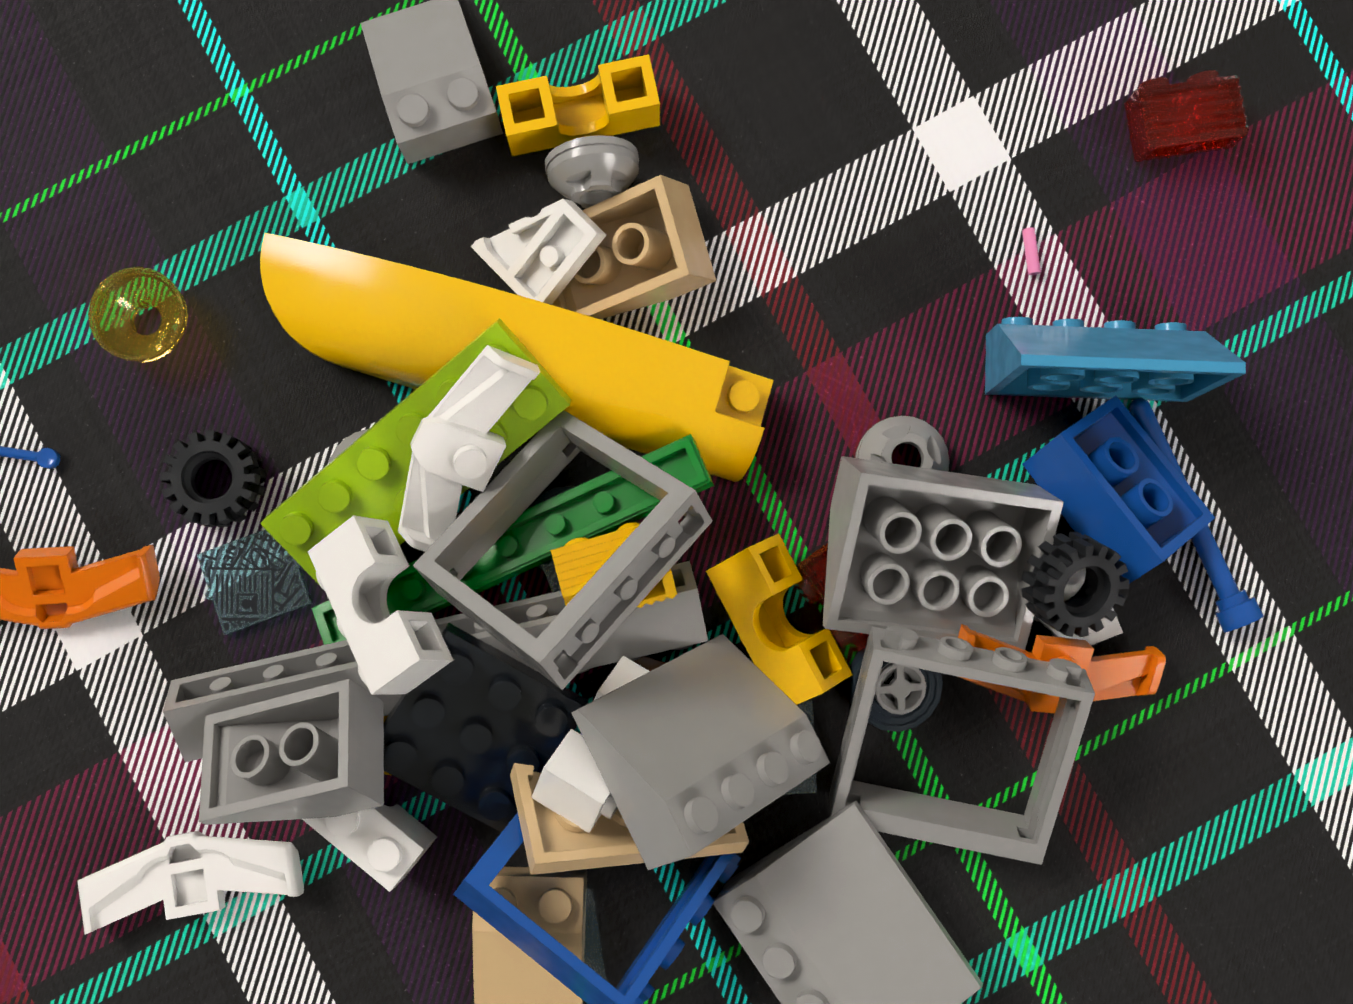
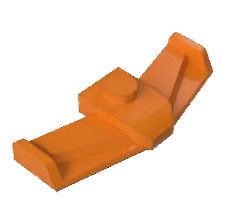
M153 545L78 567L74 546L21 549L13 558L16 570L0 568V620L34 625L40 629L69 628L73 623L156 600L160 582Z
M961 624L958 638L969 642L973 647L995 651L996 648L1006 647L1022 652L1027 658L1046 662L1053 658H1060L1074 662L1086 670L1095 692L1093 701L1156 694L1166 664L1165 655L1154 646H1146L1145 650L1092 657L1094 648L1086 640L1036 635L1031 653L971 630ZM959 677L1023 701L1031 711L1055 714L1060 698Z

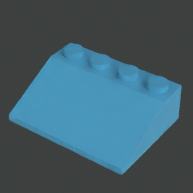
M1008 317L1002 319L1001 324H996L986 334L985 395L1111 399L1116 395L1121 400L1143 398L1149 401L1188 402L1246 374V362L1206 331H1187V324L1178 322L1160 323L1155 325V329H1136L1135 322L1125 320L1104 323V328L1084 327V321L1080 319H1059L1053 321L1052 326L1033 325V319L1028 317Z

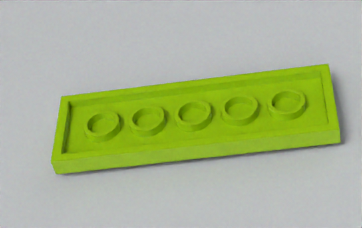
M500 318L268 514L260 523L317 583L316 570L307 551L353 515L387 520L399 545L405 541L398 533L412 455L410 443L421 420L430 415L487 345L537 364L540 369V373L535 380H531L489 430V432L504 437L506 448L498 464L570 406L571 399ZM462 485L461 494H463L470 487Z

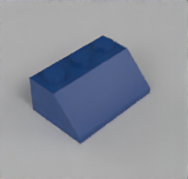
M1116 395L1061 432L1022 464L1038 486L1064 502L1061 514L1075 532L1093 538L1116 551L1121 556L1119 560L1125 563L1128 572L1122 574V576L1129 579V584L1164 562L1215 519V516Z

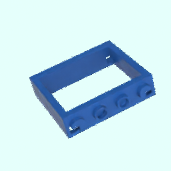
M518 812L465 877L453 895L587 1004H643L651 997L655 990L648 983L659 966L666 970L675 961L685 946V942L679 936L689 922L696 926L706 915L715 900L708 893L717 880L724 884L737 869V864L741 858L736 853L706 856L616 988L489 886L524 841Z

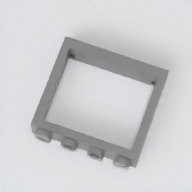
M563 410L539 430L529 443L485 488L484 492H481L466 507L461 515L413 564V567L440 596L563 690L713 520L693 488ZM582 451L657 498L660 502L546 629L535 638L460 580L572 459ZM684 515L685 518H684V519L681 521V523L679 524L678 521H679V520L681 519V517ZM562 651L563 654H562L561 657L554 663L553 660H554V659L560 654V652Z
M871 626L829 792L830 816L857 801L878 832L1042 865L1095 696L1086 670L1076 663L1065 659L1053 658L1046 662L1027 658L1022 652L1011 648L999 647L992 651L973 647L969 642L957 637L945 636L938 640L918 636L913 630L902 626H888L886 629ZM883 661L1060 697L1024 815L853 780Z

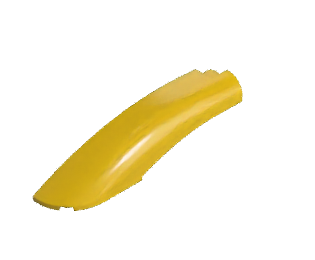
M270 233L264 234L261 247L260 269L267 301L289 336L307 351L325 361L416 390L500 318L571 399L570 406L565 411L625 448L648 454L691 434L695 439L709 474L734 482H738L743 478L754 459L765 429L761 427V423L774 381L772 379L729 366L730 361L516 294L368 255Z

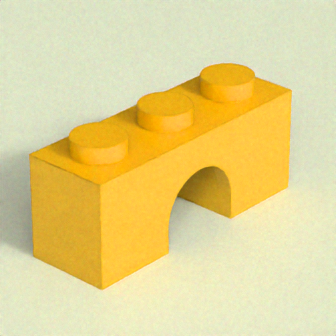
M649 54L598 65V75L595 78L576 86H552L548 83L547 76L496 86L506 137L512 156L555 148L564 142L576 138L598 135L613 136L660 126V101Z
M779 533L742 550L706 571L753 664L796 705L828 691L853 675L829 629H823L815 634H805L796 630L787 620L783 609L784 595L791 586L799 583L803 578Z

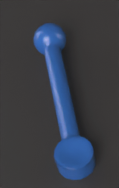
M0 446L1 457L34 461L46 469L56 468L60 463L59 453L51 448H43L37 452Z

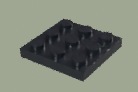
M448 623L442 632V637L453 661L409 693L402 694L384 722V771L502 832L518 812L510 778L514 763L533 765V772L541 773L543 767L570 729L575 730L577 727L571 712L588 704V699L566 687L561 690L541 673L455 625Z

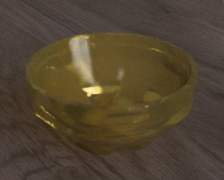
M132 267L115 272L102 281L90 301L88 317L92 334L103 349L125 361L148 362L165 356L177 346L185 333L188 313L183 295L170 279L150 268ZM145 308H157L162 318L159 329L150 335H140L135 328L136 315Z

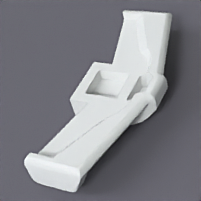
M487 345L430 415L421 420L410 443L412 455L398 533L411 547L426 552L456 520L462 485L484 492L506 448L504 437L489 432V430L531 380H535L539 375L540 369L537 364Z
M199 831L168 836L164 842L77 880L84 934L93 932L161 900L164 901L166 920L219 911L225 908L224 891L280 894L290 897H297L304 893L299 852L291 842L211 837Z

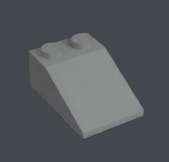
M430 0L361 22L387 115L397 145L407 164L503 134L458 0Z
M346 679L205 716L199 808L200 823L211 825L327 818L384 806V701L375 695H371L369 691L352 680Z

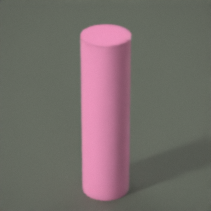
M1025 228L1022 230L1028 275H1036L1041 273L1035 228Z

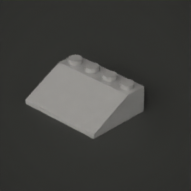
M842 456L830 506L823 626L825 629L869 634L871 626L886 629L888 626L896 625L909 628L916 632L918 636L940 640L945 636L958 638L961 624L971 630L1025 650L1034 614L1025 605L1029 601L1022 597L1021 588L1030 586L1021 580L1023 571L1033 572L1034 566L1027 563L1032 554L1038 558L1044 554L1039 549V545L1044 541L1053 545V536L1056 534L1064 502L1036 484Z
M724 634L703 643L571 712L648 870L695 855L830 763L807 715Z
M854 801L731 877L716 896L713 903L781 1004H961L982 988V981L857 801Z

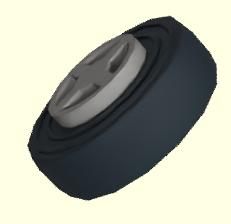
M866 646L858 651L849 666L853 675L847 678L846 686L851 704ZM883 661L868 723L880 730L896 732L920 725L931 716L940 701L943 685L941 673ZM892 673H894V678L890 681V683L884 684V682H887L888 678L892 676Z

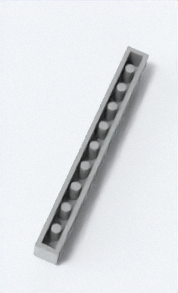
M690 561L674 564L671 568L677 595L673 599L666 597L663 602L656 600L652 605L645 604L642 608L636 607L577 674L586 672L590 668L619 662L622 656L635 661L642 656L667 650H683L691 647L693 644L708 641L698 589ZM561 591L494 607L537 638L566 605ZM464 613L435 619L441 634L447 624L451 623L534 669ZM344 640L171 680L163 714L184 761L189 762L203 758L206 715L346 679L352 680L367 691L369 689L359 676L358 664L348 641ZM561 651L560 654L553 660L554 663L561 657V655L563 654L562 651ZM402 694L375 695L384 701V716L390 714Z

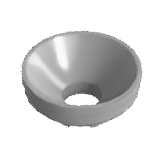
M604 135L586 136L564 142L549 152L545 159V171L552 188L571 201L579 203L582 208H589L629 188L638 176L639 155L637 148L623 138Z
M910 416L890 417L876 423L862 437L855 453V458L892 463L894 448L900 444H911L921 454L920 468L949 471V455L942 436L927 422Z

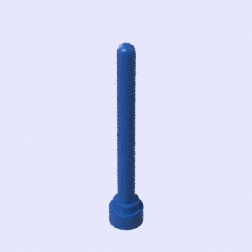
M1143 398L1133 400L1129 406L1130 413L1186 481L1149 402ZM1206 525L1191 538V541L1219 597V600L1215 601L1219 611L1215 612V615L1223 632L1226 633L1263 618L1264 615L1256 598H1249L1245 589L1239 590L1209 526Z

